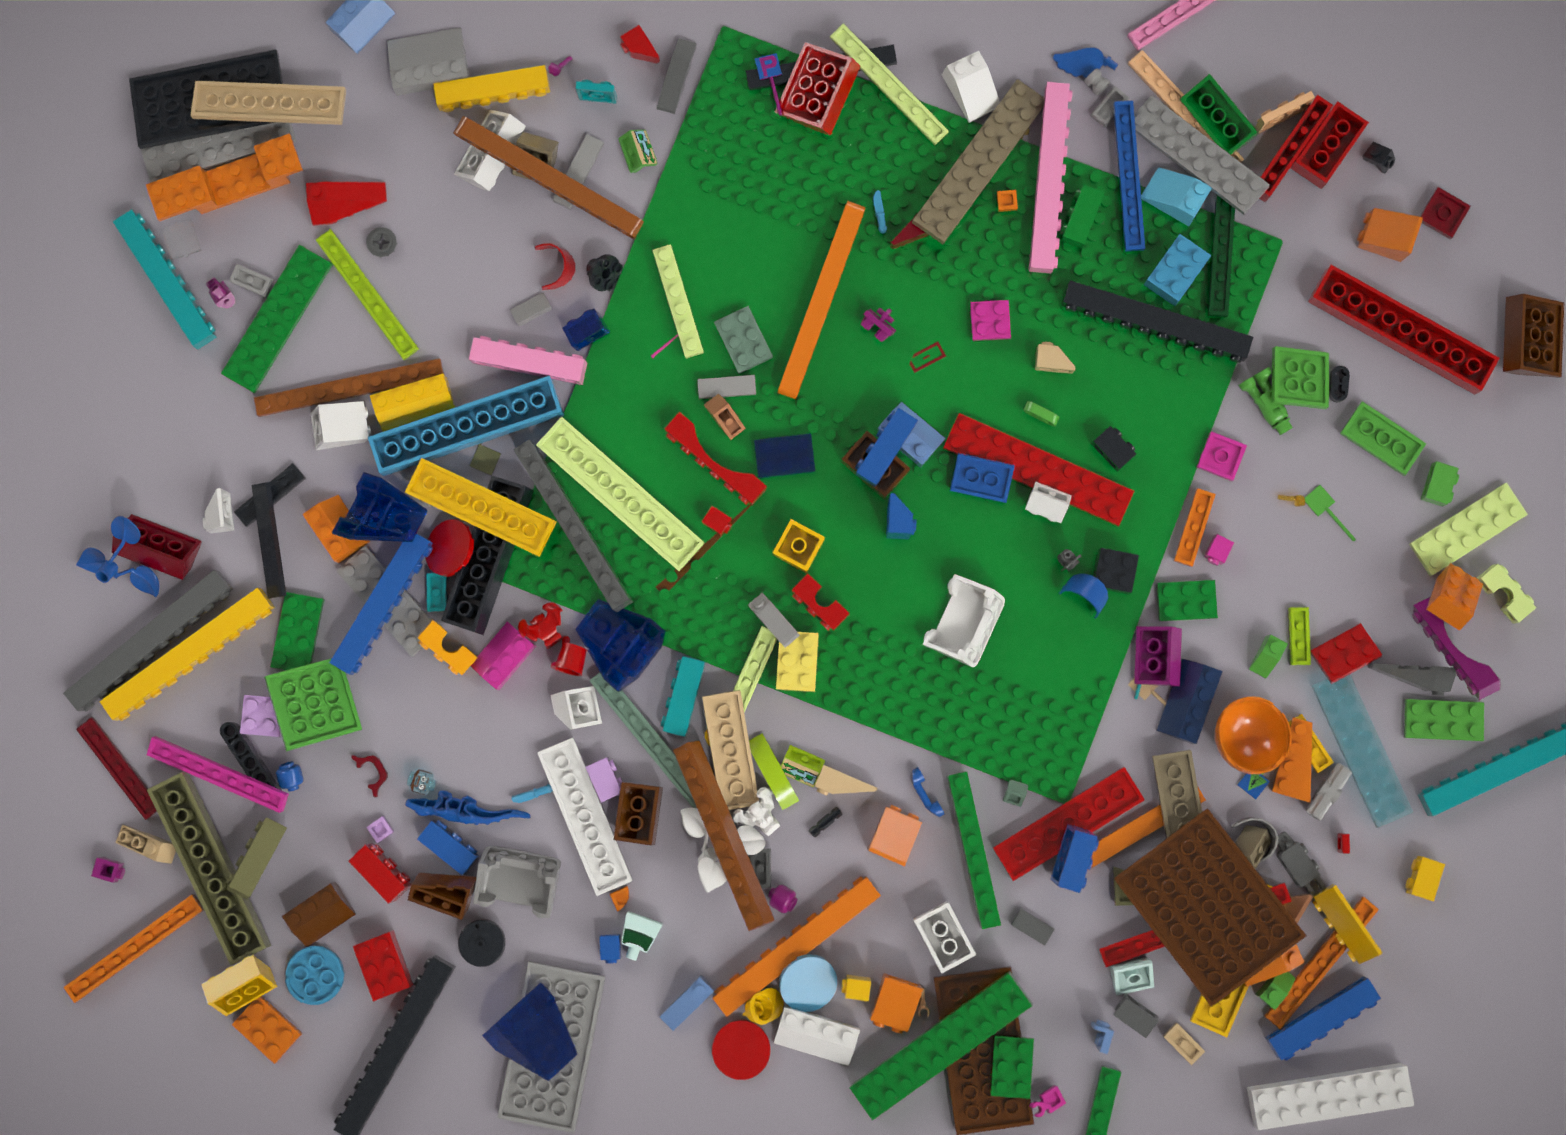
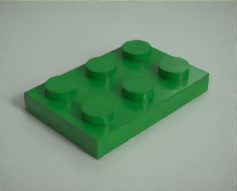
M1215 580L1156 583L1159 622L1218 618Z
M994 1035L991 1096L1030 1099L1034 1038Z

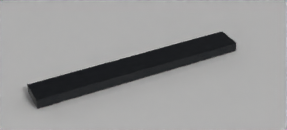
M894 44L869 49L885 66L897 65ZM796 62L780 65L782 75L773 77L775 86L788 83ZM757 69L746 71L749 91L771 87L769 78L760 80Z

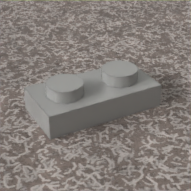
M236 264L229 280L230 283L263 297H266L273 281L271 278Z

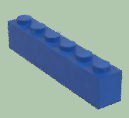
M1363 976L1290 1021L1281 1029L1266 1036L1265 1039L1278 1059L1289 1060L1295 1056L1294 1052L1299 1049H1307L1311 1046L1312 1041L1323 1039L1331 1029L1341 1028L1344 1025V1021L1349 1018L1355 1019L1361 1015L1360 1011L1376 1006L1378 1004L1377 1001L1381 997L1369 978Z

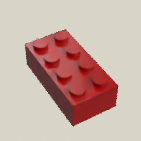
M1337 101L1290 169L1322 189L1369 122Z

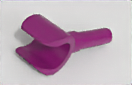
M568 56L559 65L552 62L548 67V72L553 76H558L562 68L572 60V57Z

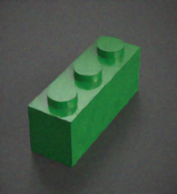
M1083 184L1081 190L1077 188L1073 198L1077 201L1074 207L1070 206L1066 216L1070 219L1068 224H1063L1060 232L1063 235L1061 241L1081 249L1083 248L1105 192Z

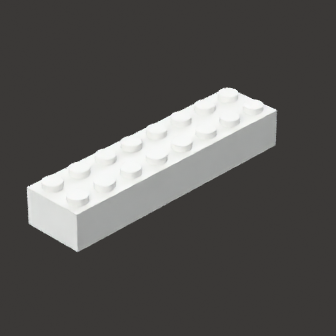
M1402 1063L1247 1087L1253 1126L1257 1130L1414 1106L1408 1067Z

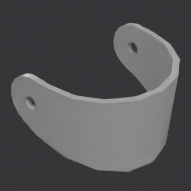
M1248 817L1232 824V828L1251 820H1257L1264 824L1269 831L1272 843L1268 852L1259 863L1273 855L1278 846V834L1271 823L1260 818Z

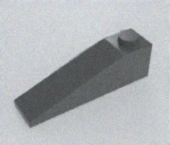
M1369 664V669L1421 690L1431 691L1432 695L1444 696V692H1451L1456 677L1454 667L1431 666L1421 668L1418 665Z

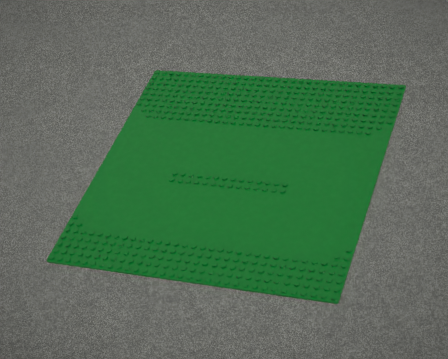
M723 26L645 213L644 223L634 240L586 358L587 367L583 385H575L563 418L705 543L716 534V532L702 524V520L712 506L734 519L750 504L745 505L738 499L740 495L737 492L733 491L731 493L723 486L725 484L724 481L720 478L718 480L713 478L709 474L710 469L706 466L703 468L694 461L696 458L691 453L688 456L680 449L681 445L677 441L673 443L665 436L667 433L664 429L679 412L694 424L700 445L713 461L734 472L753 474L767 486V489L733 524L727 534L724 533L699 560L691 563V569L670 590L662 589L659 591L656 586L665 578L671 583L677 580L678 576L674 572L676 568L549 456H546V463L633 602L618 612L611 608L536 485H534V492L528 508L556 521V524L540 557L515 545L502 582L739 676L761 627H766L748 606L749 603L763 593L797 632L819 634L815 692L776 690L778 640L758 681L759 684L1004 781L1014 780L1027 784L1029 791L1064 804L1072 798L1197 470V464L1237 365L1236 362L1230 361V358L1226 356L1216 357L1211 354L1212 352L1206 350L1204 352L1193 349V346L1187 344L1186 346H1180L1175 344L1174 340H1161L1156 337L1157 335L1151 333L1149 335L1141 334L1135 328L1125 329L1120 327L1118 323H1106L1101 320L1102 318L1096 316L1089 318L1084 316L1083 312L1067 311L1065 307L1061 306L1067 285L1071 280L1248 335L1283 241L1234 221L1228 317L1208 316L1214 213L1200 208L1190 226H1187L1141 199L1145 250L1125 251L1119 177L1071 158L1063 157V164H1066L1065 176L1062 175L1061 182L1064 183V192L1060 194V201H1063L1062 212L1058 213V219L1061 220L1060 231H1057L1056 238L1060 239L1059 249L1055 250V257H1058L1057 268H1054L1051 274L1029 272L1040 147L1020 139L944 244H941L929 235L892 249L890 248L891 242L922 209L983 125L974 121L969 123L964 117L920 101L949 131L934 145L874 83L856 76L831 136L813 130L782 115L779 116L775 112L777 106L772 87L749 91L746 71L757 69L755 58L777 53L778 61L781 65L797 62L799 54ZM787 84L775 86L779 101ZM1083 184L1105 193L1085 245L1081 249L1061 241L1063 235L1060 232L1063 224H1068L1070 219L1066 217L1070 206L1074 207L1077 201L1073 199L1077 188L1081 190ZM1140 185L1142 195L1146 187ZM878 190L881 193L883 213H885L884 217L887 231L884 234L878 230L879 226L873 205V196ZM1016 190L1018 209L998 212L997 191ZM847 201L866 207L799 393L797 398L793 399L779 394L778 389ZM1181 234L1209 253L1211 257L1179 302L1174 306L1146 287L1144 283L1178 235ZM670 244L704 352L690 358H685L679 335L654 358L651 357L652 354L678 334L653 253L654 249ZM1009 300L1011 338L972 341L970 302ZM749 306L773 358L738 374L714 322ZM879 308L885 312L889 308L892 310L890 316L894 319L893 323L890 324L887 320L885 321L897 330L894 335L881 342L874 336L880 329L876 324L869 331L861 325L865 317L864 313L869 309H872L876 314H878L877 310ZM936 342H939L946 357L914 373L913 369L909 364L910 361L913 363L915 369H917L920 366L936 359L942 354L938 346L936 345L915 357H913V355L923 350L924 348ZM1042 342H1051L1053 346H1058L1074 364V373L1035 370L1037 346L1042 344ZM755 375L756 395L723 397L746 428L730 440L704 406L712 398L699 399L698 379ZM1027 401L1033 402L1058 415L1060 418L1056 426L1048 425L1025 413L1023 409ZM901 402L946 438L921 468L900 450L896 455L911 468L909 473L891 492L913 513V519H916V531L909 540L886 538L887 508L890 494L883 500L841 463V459L866 431L878 439L876 436L878 427ZM961 413L1134 490L1120 525H1113L1069 505L1061 523L1050 521L1041 515L1032 514L1025 510L1033 488L1013 479L1011 480L1006 503L950 491L958 455L943 449L958 414ZM1110 426L1117 428L1121 432V438L1125 442H1130L1134 446V452L1136 453L1117 472L1091 445ZM791 519L825 537L807 573L773 555V551ZM1100 548L1139 555L1132 593L1127 595L1108 591L1106 605L1096 619L1094 618L1097 613L1096 609L1087 599L1071 591L1059 594L1065 583L1072 576L1077 574L1093 576L1097 552ZM1069 549L1076 557L1081 555L1077 559L1080 563L1073 569L1061 571L1064 568L1058 561V555L1061 552ZM807 574L822 586L815 596L816 603L819 606L828 607L836 600L850 613L834 631L831 629L826 630L820 624L822 620L817 615L813 617L806 610L808 607L803 602L799 604L792 597L794 594L792 589ZM954 574L992 588L1005 598L1001 614L975 667L968 666L923 645L926 632L931 629H937L952 595L949 593L947 586Z

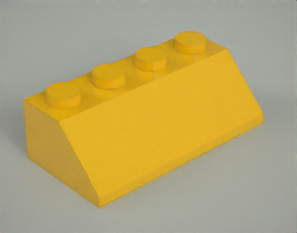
M444 374L370 395L382 432L455 408L449 383Z

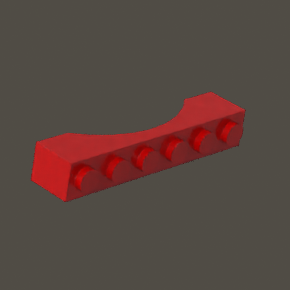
M679 412L664 429L667 433L665 436L671 442L675 443L677 441L681 445L680 449L688 456L691 453L696 458L694 461L702 468L706 466L710 469L709 474L716 480L720 478L724 481L725 484L723 486L731 493L733 491L737 492L740 495L738 499L745 505L748 503L753 505L767 489V486L753 474L734 472L713 461L700 445L694 424L682 413Z

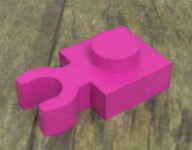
M1054 1085L1038 1095L1041 1101H1034L1029 1106L1030 1108L1038 1106L1039 1111L1034 1116L1042 1117L1045 1114V1110L1047 1113H1052L1066 1104L1058 1086Z

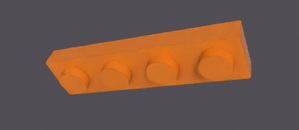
M1199 488L1196 489L1173 560L1174 562L1193 567L1216 494Z

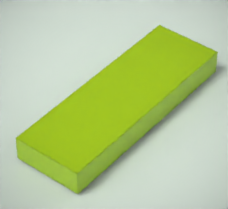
M1309 607L1288 608L1290 665H1311Z

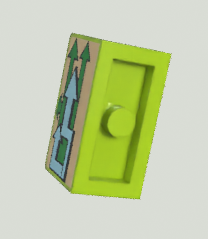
M790 745L781 768L786 776L814 787L825 760Z

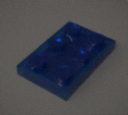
M811 433L754 440L759 479L816 472Z

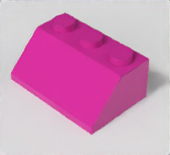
M507 621L477 656L471 667L496 690H500L537 646L525 636L522 638L519 631Z

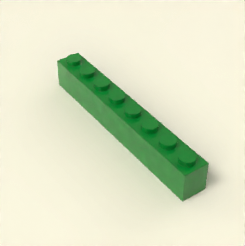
M968 772L947 775L980 928L983 930L1001 926Z

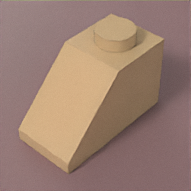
M1042 342V344L1037 346L1035 370L1074 373V364L1058 346H1053L1051 342Z

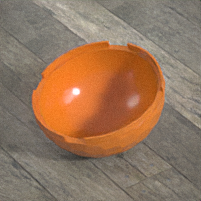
M1243 697L1231 702L1221 712L1215 727V743L1222 758L1232 768L1247 774H1263L1277 768L1287 757L1292 740L1290 725L1284 713H1281L1271 701L1261 697Z

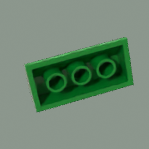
M1211 74L1207 75L1180 98L1181 102L1213 141L1230 155L1241 149L1259 134Z

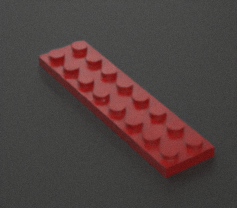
M1122 767L992 848L1012 881H1015L1059 853L1067 824L1090 830L1093 833L1145 799L1126 768Z

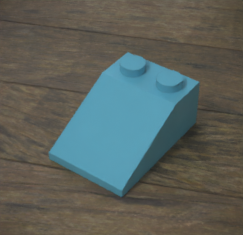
M1158 167L1142 193L1141 199L1185 225L1190 226L1212 188L1197 178Z

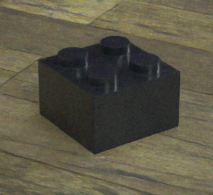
M1100 548L1097 552L1093 577L1099 579L1105 585L1107 591L1129 595L1133 591L1139 555Z

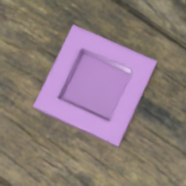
M384 816L366 827L376 843L381 842L394 833Z

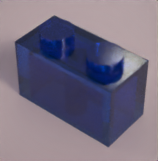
M595 308L585 311L582 316L568 321L562 327L571 346L576 351L585 348L610 333L601 314Z

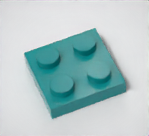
M586 79L581 80V82L576 81V92L579 100L617 104V94L612 83L606 81L593 83V81Z

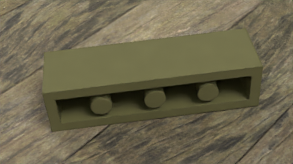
M267 817L263 822L259 820L254 829L257 832L255 837L249 838L245 845L247 849L245 855H240L235 864L238 866L236 872H231L226 880V883L229 884L226 888L227 890L247 900L250 898L287 827Z

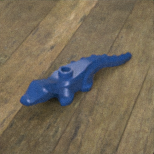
M445 790L438 792L439 797L437 800H428L426 798L408 799L405 803L406 807L414 810L419 816L435 815L451 822L489 825L492 822H500L502 819L531 818L529 813L519 810L488 811L478 807L477 801L470 796L457 799L453 798L452 794Z

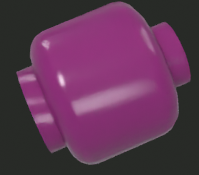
M782 884L776 888L772 887L768 893V898H770L769 905L783 914L788 911L791 912L798 901L795 891Z

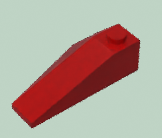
M385 182L306 183L307 204L313 226L334 224L340 219L351 217L357 212L368 210L387 202Z

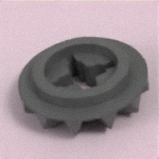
M375 228L367 237V248L373 255L380 258L389 256L395 251L397 245L396 236L388 228ZM383 235L384 241L388 243L384 244L381 250L380 245L375 242L381 241Z

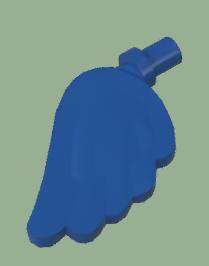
M1084 48L1053 56V60L1058 63V69L1064 70L1065 73L1072 74L1074 77L1083 76L1087 78L1095 69L1098 68L1100 70L1102 66H1108L1115 71L1119 65L1111 60L1110 56L1105 57L1097 48Z

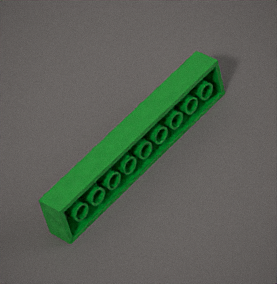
M1009 971L852 1083L849 1088L873 1121L1033 1006V1003Z

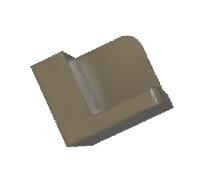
M1249 825L1244 827L1235 842L1255 869L1272 843L1267 829Z

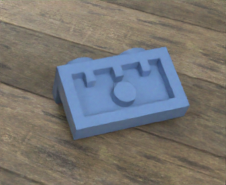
M1097 1020V1022H1091L1093 1029L1101 1031V1033L1097 1032L1094 1044H1096V1048L1099 1052L1108 1054L1114 1031L1105 1021Z

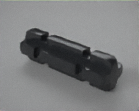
M835 807L831 810L830 814H826L819 820L816 826H812L809 832L813 837H817L821 834L822 830L824 831L843 813L838 807Z

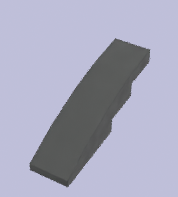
M678 39L657 104L658 110L675 114L685 87V81L691 67L697 43Z

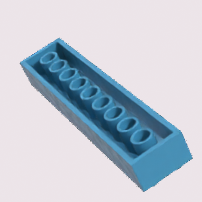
M550 376L378 433L368 437L378 471L381 475L386 476L418 465L421 458L430 461L563 416L564 413L553 380Z

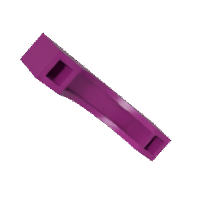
M1430 597L1414 604V613L1412 614L1414 621L1417 624H1421L1425 635L1428 638L1431 637L1434 641L1437 651L1444 654L1447 664L1454 667L1461 681L1464 680L1470 694L1475 695L1478 700H1481L1499 691L1500 679L1492 668L1460 652L1448 637L1444 621L1426 610Z

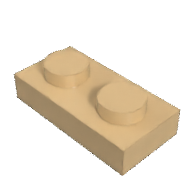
M1177 1022L1163 1035L1190 1065H1193L1205 1052Z

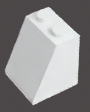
M364 401L318 405L310 413L316 450L365 443L368 437L371 436V429L366 421L368 409L364 407Z

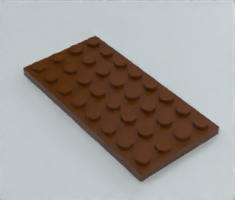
M1011 966L933 977L939 1019L942 1020L1010 971L1012 973ZM1019 1016L947 1067L956 1135L1034 1125L1033 1111L1029 1106L1031 1098L990 1095L994 1035L1021 1037Z

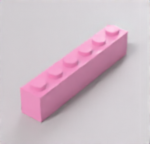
M485 336L473 338L469 360L473 364L539 377L550 376L554 380L583 385L587 362L583 359V356L577 354L566 356L564 352L556 350L553 353L546 352V349L541 347L530 349L527 345L517 343L516 346L510 345V342L505 340L495 342Z

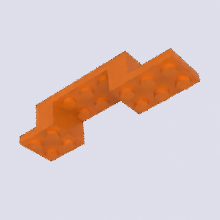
M290 133L255 145L256 154L209 171H205L199 165L146 184L157 219L163 221L193 209H197L201 214H205L291 183L289 175L303 171Z

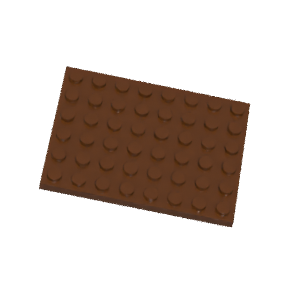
M1208 808L1113 878L1211 1007L1307 937Z

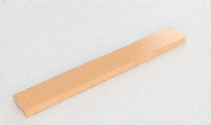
M1143 50L1128 62L1133 71L1170 110L1213 141L1181 102L1180 98L1184 94ZM1237 151L1231 155L1241 163L1244 161V158Z

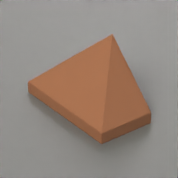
M1306 893L1292 896V902L1286 903L1283 906L1298 923L1313 896Z

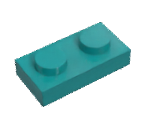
M427 573V612H444L447 605V577L436 573Z

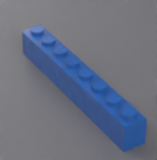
M412 530L408 532L329 662L330 664L349 675L359 672L362 667V659L370 654L373 648L371 646L373 641L379 639L383 632L381 628L384 623L387 624L392 618L393 614L391 612L393 608L399 606L403 599L401 595L404 590H408L412 585L413 580L411 579L413 575L419 573L423 566L421 562L424 557H428L432 552V542Z

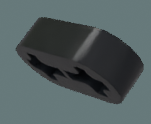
M1337 366L1330 374L1329 397L1336 403L1342 402L1348 396L1350 372L1345 366ZM1339 370H1341V374H1344V377L1340 379V382L1339 376L1336 375V373L1339 372ZM1338 386H1340V393H1343L1339 398L1334 394L1338 390Z

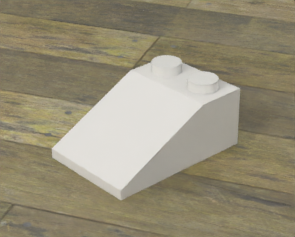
M979 51L946 66L942 77L969 123L995 110L1000 101L989 68Z

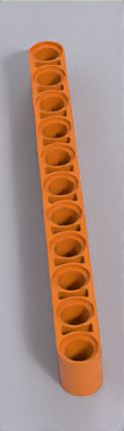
M850 201L846 203L778 389L779 394L793 399L797 398L866 208Z

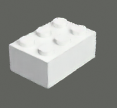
M948 901L913 919L941 973L976 955Z

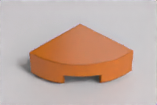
M628 885L610 893L617 912L628 902Z

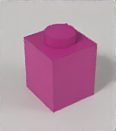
M1216 534L1213 536L1204 557L1208 558L1207 561L1213 565H1222L1225 563L1235 542Z

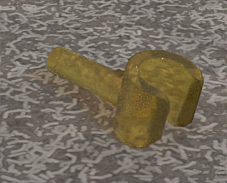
M1278 495V500L1294 501L1295 507L1305 505V498L1302 495Z

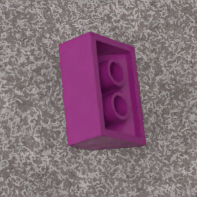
M1137 626L1134 684L1180 686L1181 628L1172 626Z

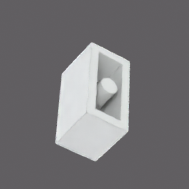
M1035 482L1025 510L1032 514L1046 517L1050 521L1061 523L1069 507L1071 495Z

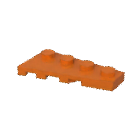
M1292 717L1290 724L1291 747L1287 757L1278 766L1272 792L1310 802L1312 722Z

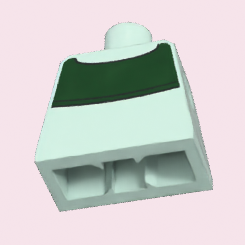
M628 911L621 944L629 946L625 957L636 961L640 951L647 953L663 923Z

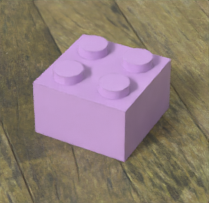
M244 695L240 734L282 737L270 697Z

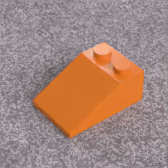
M1297 944L1244 983L1245 986L1248 987L1284 974L1305 963Z

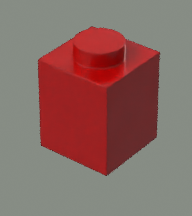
M713 506L702 520L703 525L720 536L723 533L727 534L733 526L731 524L732 518Z

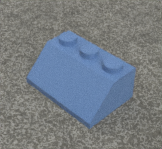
M346 0L325 23L337 37L358 54L395 15V12L384 0Z
M901 402L893 411L896 412L900 408L916 418L918 422L900 451L921 468L946 438ZM887 418L878 427L877 432L880 430L882 426L884 428L887 426V424L889 423V421H887Z

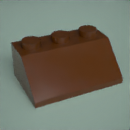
M621 782L613 840L655 845L663 787Z
M333 882L282 915V918L291 932L306 947H309L355 916L356 913L337 883Z

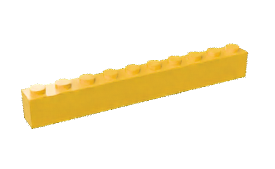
M256 588L99 702L112 720L123 721L127 719L131 711L145 706L146 700L160 695L164 687L174 685L178 681V677L194 670L193 666L206 662L211 653L221 651L225 647L224 644L229 640L232 642L241 636L240 633L243 630L253 628L256 625V621L261 617L262 619L268 617L275 606L261 588Z

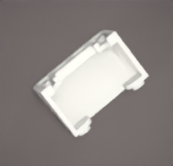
M954 574L947 586L949 593L952 595L937 629H931L926 632L923 645L968 666L975 667L1001 614L1005 598L992 588Z

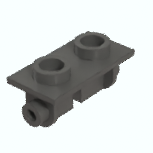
M1069 549L1061 552L1058 555V561L1064 567L1061 571L1073 569L1080 563L1077 559L1081 555L1076 557Z

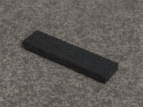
M294 463L270 481L273 506L306 479ZM253 496L234 511L246 527L256 521Z

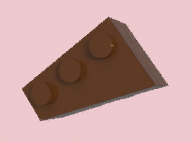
M419 872L411 884L407 900L462 920L470 907L477 877Z

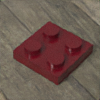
M1438 187L1420 215L1423 218L1422 224L1451 240L1471 205Z

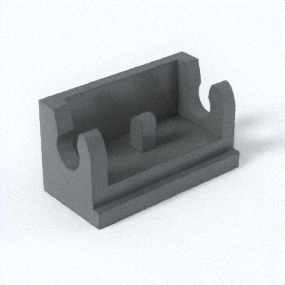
M1124 994L1114 1009L1116 1010L1113 1014L1115 1017L1145 1038H1147L1159 1022L1156 1014L1128 994Z

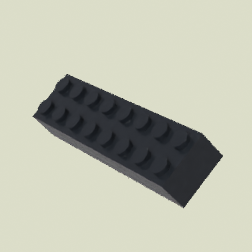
M495 476L491 477L487 488L527 508L534 490L525 485ZM474 526L471 534L472 539H474L472 556L468 564L458 571L441 621L484 635L515 545Z

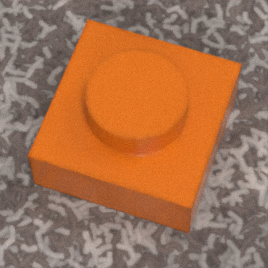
M1016 190L997 191L998 212L1018 209Z

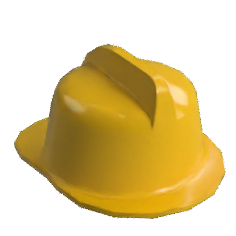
M768 988L762 990L746 1001L745 1012L742 1014L759 1025L767 1024L782 1014L784 1008L783 998L776 989Z

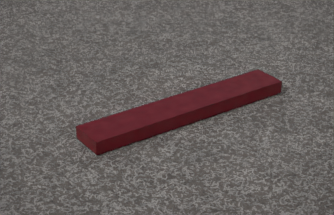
M94 717L89 718L76 729L143 818L148 820L157 813L148 794V788Z

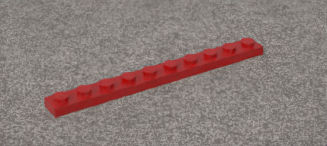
M1285 883L1270 888L1283 905L1292 902ZM1150 930L1099 948L1105 967H1109L1165 946L1154 931Z

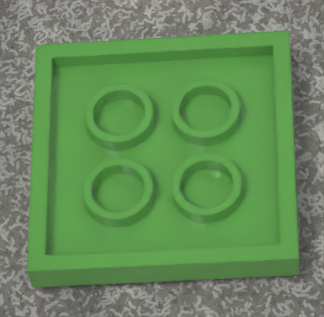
M1278 346L1273 347L1272 403L1317 409L1329 408V353Z

